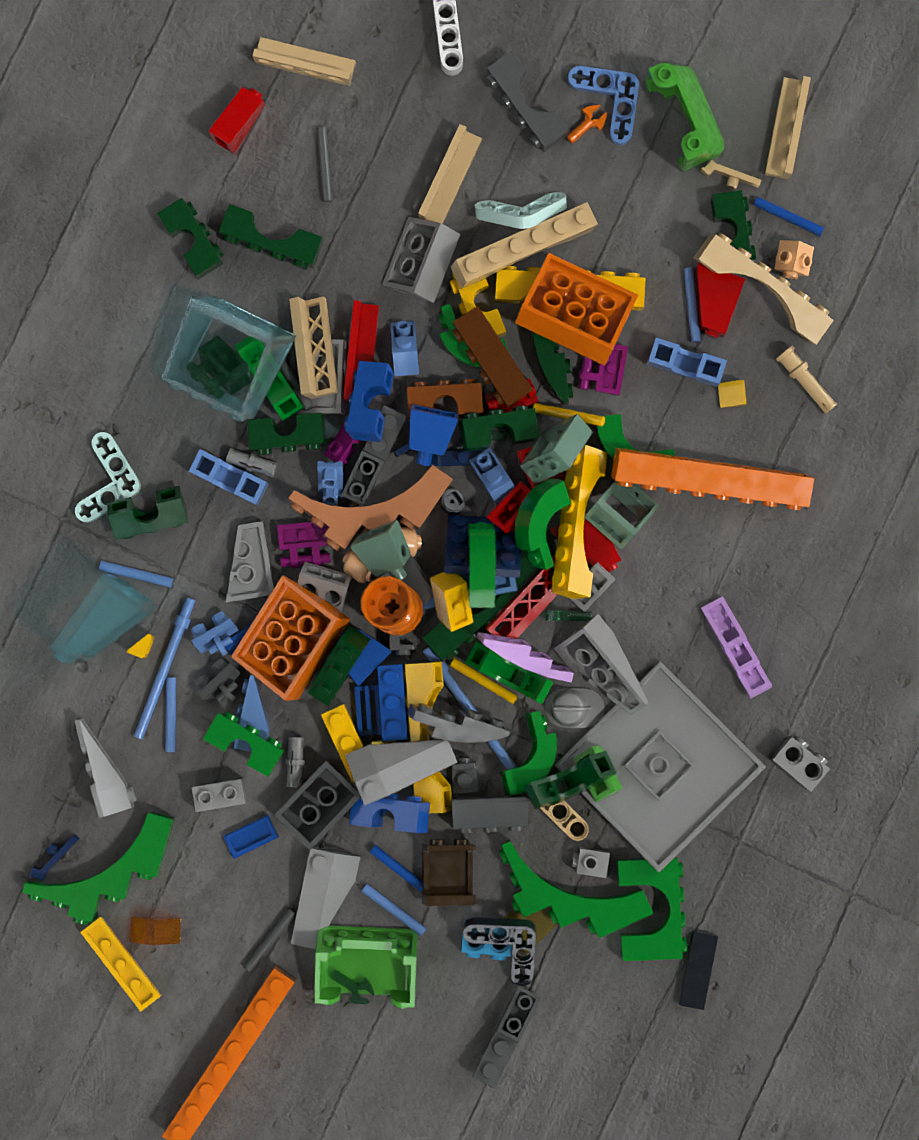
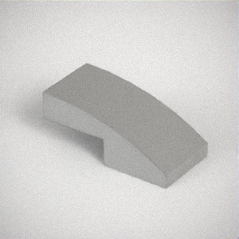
M598 562L589 570V572L593 573L590 597L570 598L584 612L615 581V578Z

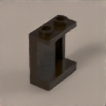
M429 839V844H422L423 905H476V895L473 894V850H475V845L469 843V839H454L453 844H444V839Z

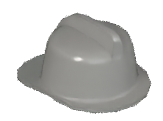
M585 688L557 689L550 694L545 704L546 716L550 722L563 728L592 727L603 717L605 710L604 701L600 695L593 690Z

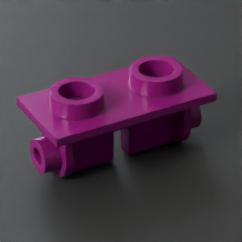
M343 424L324 453V456L334 462L343 461V465L348 464L349 459L355 452L351 445L354 442L359 446L362 440H353L346 432Z

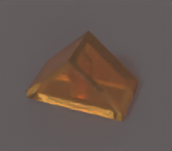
M131 917L130 942L146 945L180 943L181 918Z

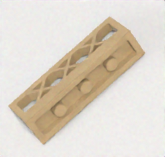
M260 37L258 47L253 52V59L257 64L347 86L351 84L356 60Z
M803 76L801 80L783 78L764 175L789 180L793 173L811 77Z
M459 124L418 212L419 219L444 223L482 142V138L467 132L466 126Z
M300 297L289 299L301 395L314 399L338 393L326 298L319 297L306 301ZM320 305V314L316 320L310 318L309 307ZM317 327L323 330V337L318 344L312 338V334ZM320 350L326 354V361L321 368L315 362V358ZM324 374L329 378L330 388L319 390L318 382Z

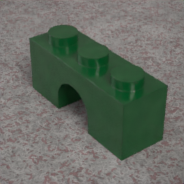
M742 190L713 194L710 201L714 223L727 222L731 224L735 230V238L730 245L737 250L739 247L743 248L752 255L750 260H756L755 246L750 245L749 236L752 235L751 221L746 220L745 213L749 211L747 196L743 197Z
M180 198L157 213L172 238L184 232L194 235L195 244L193 248L183 254L198 279L223 265L220 258L224 254L217 243L211 245L207 238L211 234L203 222L198 224L194 216L198 213L190 201L185 203L183 198Z
M518 406L512 408L513 412L503 413V409L489 411L487 416L479 417V413L465 415V419L458 423L463 452L488 449L492 445L490 432L496 427L503 428L509 433L512 445L536 441L540 438L535 408L527 409V406Z
M322 413L296 415L297 427L289 436H281L278 433L276 420L273 418L247 420L250 450L257 451V455H269L275 449H281L282 453L296 452V447L305 446L306 450L321 449V445L327 444L325 416Z
M180 485L155 491L156 506L148 511L137 509L131 497L107 502V515L115 540L129 539L135 535L154 533L160 529L175 528L188 523L187 508Z
M349 626L332 651L308 694L329 707L371 639Z

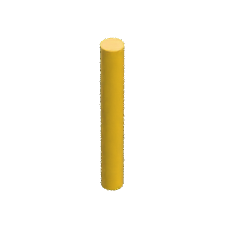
M535 403L533 406L535 413L563 419H568L578 414L585 423L603 426L605 423L604 416Z
M456 658L451 662L450 667L514 704L518 697L516 694Z

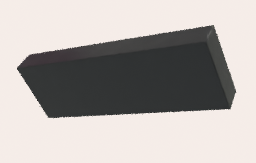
M693 931L680 995V1006L704 1010L718 936Z

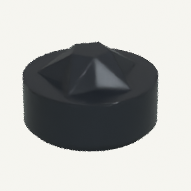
M448 489L440 497L439 505L443 512L454 515L464 508L465 498L459 490Z

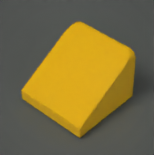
M744 380L723 382L718 385L720 408L746 405Z
M147 634L126 652L146 659L155 639L154 635Z

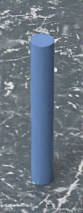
M692 267L684 268L691 342H700L694 270Z
M101 561L99 566L101 571L170 588L173 585L174 578L105 561Z
M166 678L165 752H175L176 678Z
M366 884L361 891L420 936L427 929L370 885Z

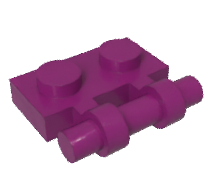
M615 344L606 365L600 364L598 373L591 372L593 360L581 355L583 363L581 371H578L577 379H580L578 389L588 390L589 381L597 382L595 392L619 396L628 346Z
M312 522L277 525L279 550H290V557L281 558V567L297 569L299 566L304 565L305 562L321 566L323 563H331L330 553L320 554V546H328L325 544L327 539L323 537L328 529L326 526L321 529ZM312 547V555L298 556L299 548Z

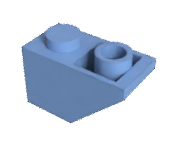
M415 321L390 323L394 375H418L419 364Z
M491 448L469 460L489 496L497 506L515 488L510 477Z

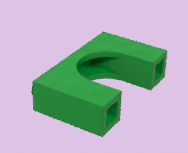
M677 857L660 873L645 858L617 859V880L619 886H654L665 894L668 901V914L664 923L659 928L645 933L620 934L622 961L683 959V952H687L686 937H682L681 927H686L685 912L680 910V902H684V887H679V877H683V863L678 862Z

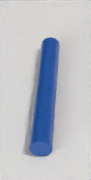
M758 196L753 204L815 235L820 236L823 232L824 227Z
M374 845L369 853L422 893V880L377 845Z

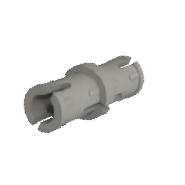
M233 448L229 449L226 463L245 468L250 473L254 471L272 478L278 465L277 462L257 457L255 453L248 454Z
M288 737V760L285 759V764L287 765L286 787L300 788L302 786V765H305V760H303L304 738Z

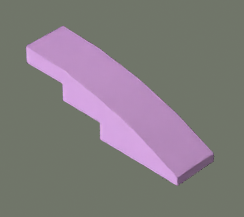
M722 596L702 607L703 614L749 698L752 699L772 688L771 682L762 669L757 656L747 641L745 633L724 597Z
M478 632L477 638L504 659L545 677L572 683L574 673L567 666L552 664L553 660L546 653L531 651V646L525 640Z

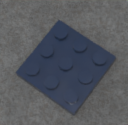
M448 515L444 573L469 575L468 524H476L478 522L493 524L487 517ZM493 524L495 529V576L520 578L521 549H518L516 545L515 530L504 533Z

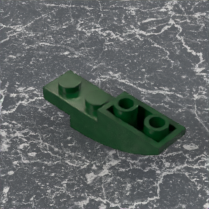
M532 332L534 350L541 372L554 395L563 405H568L569 398H573L572 383H567V374L571 373L570 359H565V353L554 352V350H559L558 343Z

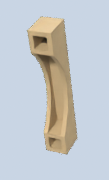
M588 202L531 228H527L456 259L451 269L460 288L463 289L533 254L593 231L598 223Z
M710 233L693 258L714 273L743 274L764 284L782 304L788 316L790 328L810 343L817 345L834 321L828 316L830 312L819 304L815 307L809 303L810 297L802 291L794 292L789 288L791 283L783 277L778 276L775 278L770 274L771 269L764 263L759 261L756 264L750 260L752 255L743 248L735 249L730 245L732 240L724 234L719 233L716 235Z

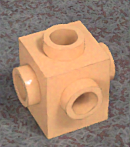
M780 240L774 269L782 272L783 277L789 279H798V276H808L814 247L801 241Z

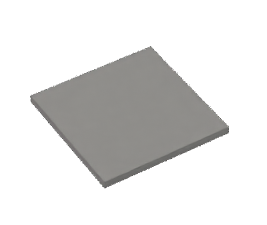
M661 661L639 681L649 702L645 707L630 715L616 704L554 765L562 772L576 765L573 758L592 746L599 745L603 751H607L617 772L616 776L622 785V789L599 802L594 800L590 790L582 792V794L659 873L766 768Z

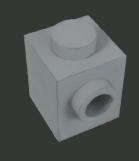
M579 847V851L573 854L572 867H576L575 872L577 874L606 878L610 853L609 851Z

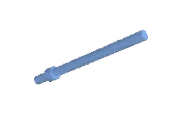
M186 597L180 615L176 616L174 621L176 626L133 735L136 738L143 739L184 630L188 629L191 620L189 617L196 601L194 599Z
M430 646L423 651L429 662L441 661ZM442 661L444 683L465 712H468V709L477 711L448 670L450 668L445 661ZM498 740L487 741L506 769L517 767Z

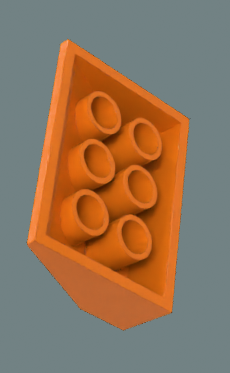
M548 253L515 323L605 366L638 294Z
M282 576L231 658L285 701L299 700L350 621V618L331 603L288 577Z

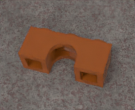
M476 379L461 380V384L452 385L451 381L448 380L437 381L435 386H427V382H414L412 387H407L409 419L411 404L433 408L437 400L445 397L455 401L458 407V416L472 413L483 415L481 383H476Z

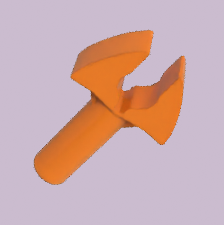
M592 105L582 109L585 120L567 135V140L570 143H574L591 127H596L599 132L602 130L607 112L600 119L591 120L592 114L601 105Z

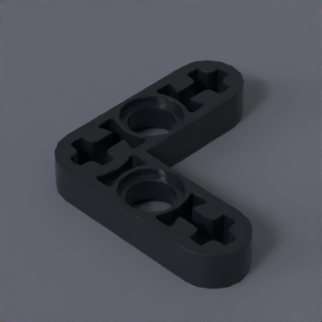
M473 917L464 922L463 936L470 943L512 945L511 979L513 983L519 986H526L532 982L536 945V927L532 921L526 919ZM501 927L506 930V933L496 935L493 933V930ZM472 928H477V932L473 933ZM485 928H488V934H485ZM523 930H527V940H522ZM526 949L530 954L522 957L517 952L518 950ZM520 965L525 966L524 975H519Z

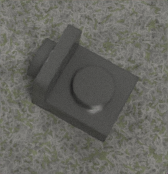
M389 634L390 650H395V655H410V650H415V645H400V640H405V635L394 636Z
M457 758V763L451 765L453 794L478 792L476 762H471V758Z

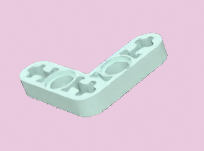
M562 192L549 193L524 207L490 200L480 201L475 204V214L479 220L518 229H527L567 208L566 194Z
M106 432L97 433L93 437L92 447L113 482L76 505V517L86 523L95 521L107 513V505H104L101 501V496L104 492H112L115 496L114 501L129 497L132 498L141 489L138 477L115 439ZM101 437L105 440L109 439L110 442L107 443L109 450L112 452L116 449L117 453L110 454L104 459L103 455H107V452L102 447L98 448L97 445L100 444L99 439ZM113 458H120L122 460L123 467L120 471L115 472L110 469V461ZM129 470L130 473L125 476L130 482L135 481L133 485L134 490L132 492L123 490L126 484L121 477L117 481L116 476L123 475ZM96 498L97 504L103 510L99 512V509L95 508L90 512L91 517L81 516L83 512L82 507L84 505L92 507L95 505L92 500Z

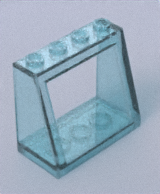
M191 296L161 379L169 382L168 386L175 390L189 392V397L195 400L209 402V407L215 410L229 412L230 417L237 421L253 419L289 353L296 335L216 296ZM213 319H217L266 343L245 402L186 373Z
M103 573L50 646V649L55 651L53 656L64 664L86 663L152 614L158 605L120 577Z

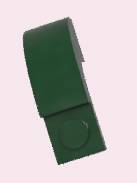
M607 751L588 756L560 773L530 782L524 787L534 808L537 809L555 805L585 792L612 777L617 772Z

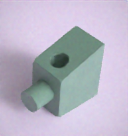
M397 520L358 534L350 547L374 576H380L388 572L391 577L400 580L407 576L403 566L411 556V552Z

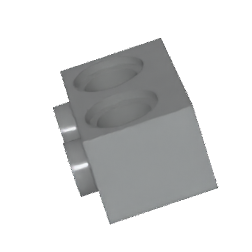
M305 562L297 584L331 603L342 612L352 577L342 572Z
M788 736L770 760L807 791L812 792L830 770L825 765L828 761L817 752L814 755L806 749L809 745L797 736L794 739ZM790 747H795L798 751V756L794 761H789L786 758V751ZM810 763H814L817 767V773L813 777H808L805 773V768Z
M244 778L192 787L196 812L247 803Z

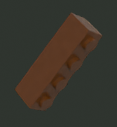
M479 306L453 321L454 329L451 330L459 343L463 341L467 346L468 350L465 353L473 364L475 362L479 364L482 369L479 374L486 385L491 383L494 387L495 392L492 394L499 405L505 404L508 408L532 392V387Z

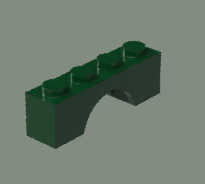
M231 204L228 205L219 230L221 236L224 237L223 240L233 245H237L238 242L246 244L247 249L250 251L261 253V250L271 253L270 257L275 260L284 262V259L294 261V266L307 270L308 267H315L324 241L323 237L302 229H298L287 239H268L256 229L253 212Z

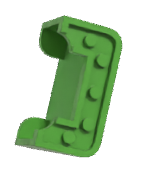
M661 63L649 68L644 81L648 92H659L665 100L677 96L691 129V132L686 134L681 142L683 156L677 160L681 171L684 172L719 157L724 150V140L694 70L686 65Z
M327 926L319 929L315 951L314 1003L332 1005L340 999L341 993L390 995L391 1003L398 1008H415L417 933L410 929Z

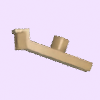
M713 160L705 167H702L700 171L707 178L713 172L728 177L726 186L735 190L739 182L756 188L761 183V180L719 165Z

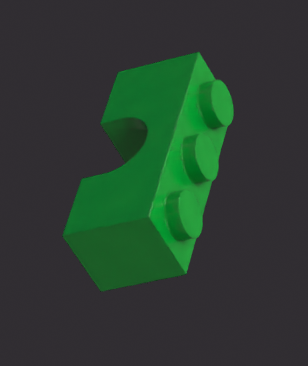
M228 711L224 714L218 713L203 740L224 752L227 751L230 744L236 739L247 741L251 746L252 753L246 765L269 777L285 751L280 748L282 743L270 736L266 740L259 735L260 730L250 724L244 727L237 722L239 718Z

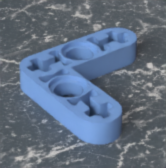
M584 66L572 68L568 75V83L572 89L615 96L610 139L619 146L627 144L633 132L639 89L638 78L634 74ZM577 73H582L583 78L590 79V74H594L592 86H588V80H582L581 84H576V79H573L572 76L575 77ZM601 75H605L610 79V85L606 88H601L596 83L597 78ZM626 79L631 80L630 83L635 87L630 88L628 97L619 98L618 96H624L625 86L621 85V83H625ZM619 104H629L631 113L626 116L619 114L617 110ZM620 121H630V124L627 122L624 124V132L628 133V135H624L623 139H618V135L614 134V131L617 132L619 130Z

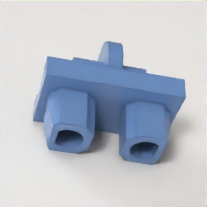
M318 461L319 498H323L324 504L337 505L338 499H343V496H341L344 490L343 461L335 463L333 461H328L327 463Z
M221 611L212 617L216 627L209 631L203 623L191 628L194 637L191 641L201 654L207 650L211 654L219 650L223 656L228 654L226 646L233 643L231 637L240 632L232 619H229Z

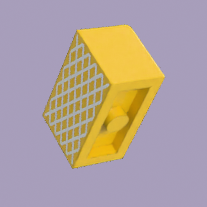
M443 572L431 577L430 581L438 619L451 632L473 623L466 582L458 574Z

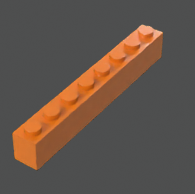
M616 448L611 477L618 481L617 485L632 487V483L642 484L641 488L647 490H656L657 487H664L666 492L680 494L681 490L690 491V495L705 497V493L715 494L714 498L720 500H729V497H737L739 502L753 504V500L763 501L762 505L777 507V503L787 504L786 508L801 510V506H810L814 478L808 474Z
M277 965L274 967L162 1135L163 1138L166 1140L191 1139L297 978Z

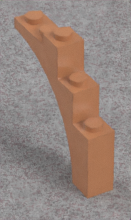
M432 465L420 480L407 491L388 501L375 505L352 508L330 506L311 500L295 490L288 498V501L291 502L289 507L297 513L302 514L305 512L312 517L310 521L321 529L324 526L328 528L323 535L327 539L325 544L337 551L339 548L344 550L360 527L364 529L363 533L394 521L397 516L401 518L399 522L409 529H413V527L419 529L453 479Z

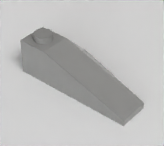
M599 614L581 625L554 648L571 670L575 673L579 671L589 678L588 683L593 687L598 685L607 692V697L630 715L636 713L649 703L615 634Z
M84 719L75 720L83 754H88V759H85L86 771L91 778H94V783L90 788L99 818L135 807L134 802L137 801L134 788L129 787L128 782Z
M442 739L380 745L370 744L345 754L364 805L386 797L457 763L449 741Z
M315 846L310 850L291 944L312 949L316 948L319 929L329 926L356 880L361 856Z

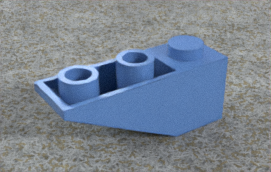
M250 675L249 679L244 680L242 693L246 694L244 704L239 703L236 717L240 718L239 724L244 727L250 724L259 729V735L267 740L270 733L268 719L257 678L254 675ZM242 739L233 741L235 749L252 752L251 746L247 741Z

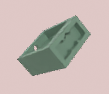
M576 414L544 430L520 467L535 484L569 469L593 432L580 416Z
M615 481L588 511L585 518L622 550L660 505L636 484L632 483V487L617 485L618 481ZM611 495L615 496L640 518L634 526L606 503V500Z

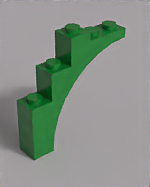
M149 812L142 830L131 848L115 864L102 873L85 880L67 884H46L27 881L24 883L22 893L28 894L27 898L42 902L43 898L51 900V905L66 908L69 905L70 908L67 916L73 917V921L76 923L87 925L88 922H92L96 918L102 894L105 895L106 900L119 902L120 899L124 900L127 898L134 872L138 873L137 877L146 880L159 876L175 818Z
M511 840L501 843L503 848L499 851L504 864L510 863L513 872L509 873L514 886L520 885L521 887L520 890L513 892L515 899L511 900L516 914L521 912L523 918L551 906L552 909L548 912L554 924L559 923L560 927L563 928L589 916L590 919L586 923L591 934L597 933L598 938H601L653 914L642 889L610 897H590L567 892L548 883L533 872L519 856Z

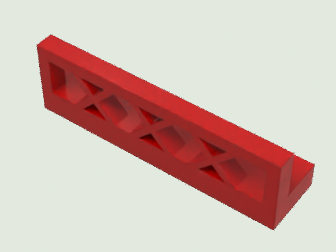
M354 300L343 398L345 402H349V396L354 391L353 376L354 371L358 369L359 361L374 362L379 305L362 304L359 300Z
M552 555L551 557L553 563L555 564V556ZM540 568L489 623L486 629L492 635L517 639L558 595L551 592L554 571L548 577L549 569ZM535 585H540L539 588L531 595V589ZM518 603H524L514 614V607ZM507 621L498 632L494 630L501 622Z

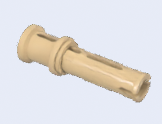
M793 345L790 346L775 360L784 365L789 371V377L796 378L822 409L823 413L826 414L837 403L834 402L807 369L809 367L808 363L800 359L794 351L795 347Z

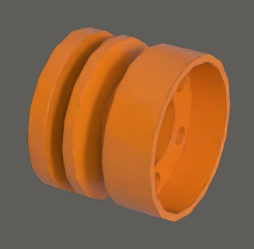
M391 576L380 577L372 581L364 590L361 599V610L365 619L381 631L394 636L405 635L414 630L420 623L423 615V602L419 594L400 579ZM399 605V609H395L393 612L392 609Z

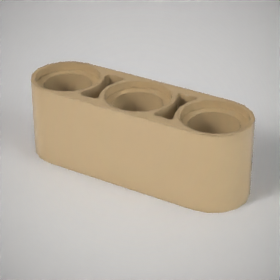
M566 801L540 808L571 839L580 841L588 835L589 828L587 823ZM559 804L565 806L566 814L562 818H556L552 813L554 806ZM575 822H580L584 826L582 834L577 836L571 834V825Z

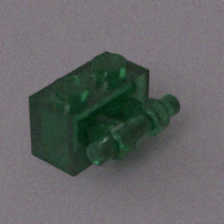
M218 335L198 348L201 362L199 365L190 362L186 366L190 376L196 382L203 384L204 390L209 395H214L217 399L222 398L225 393L220 388L221 386L232 396L251 383L249 365Z

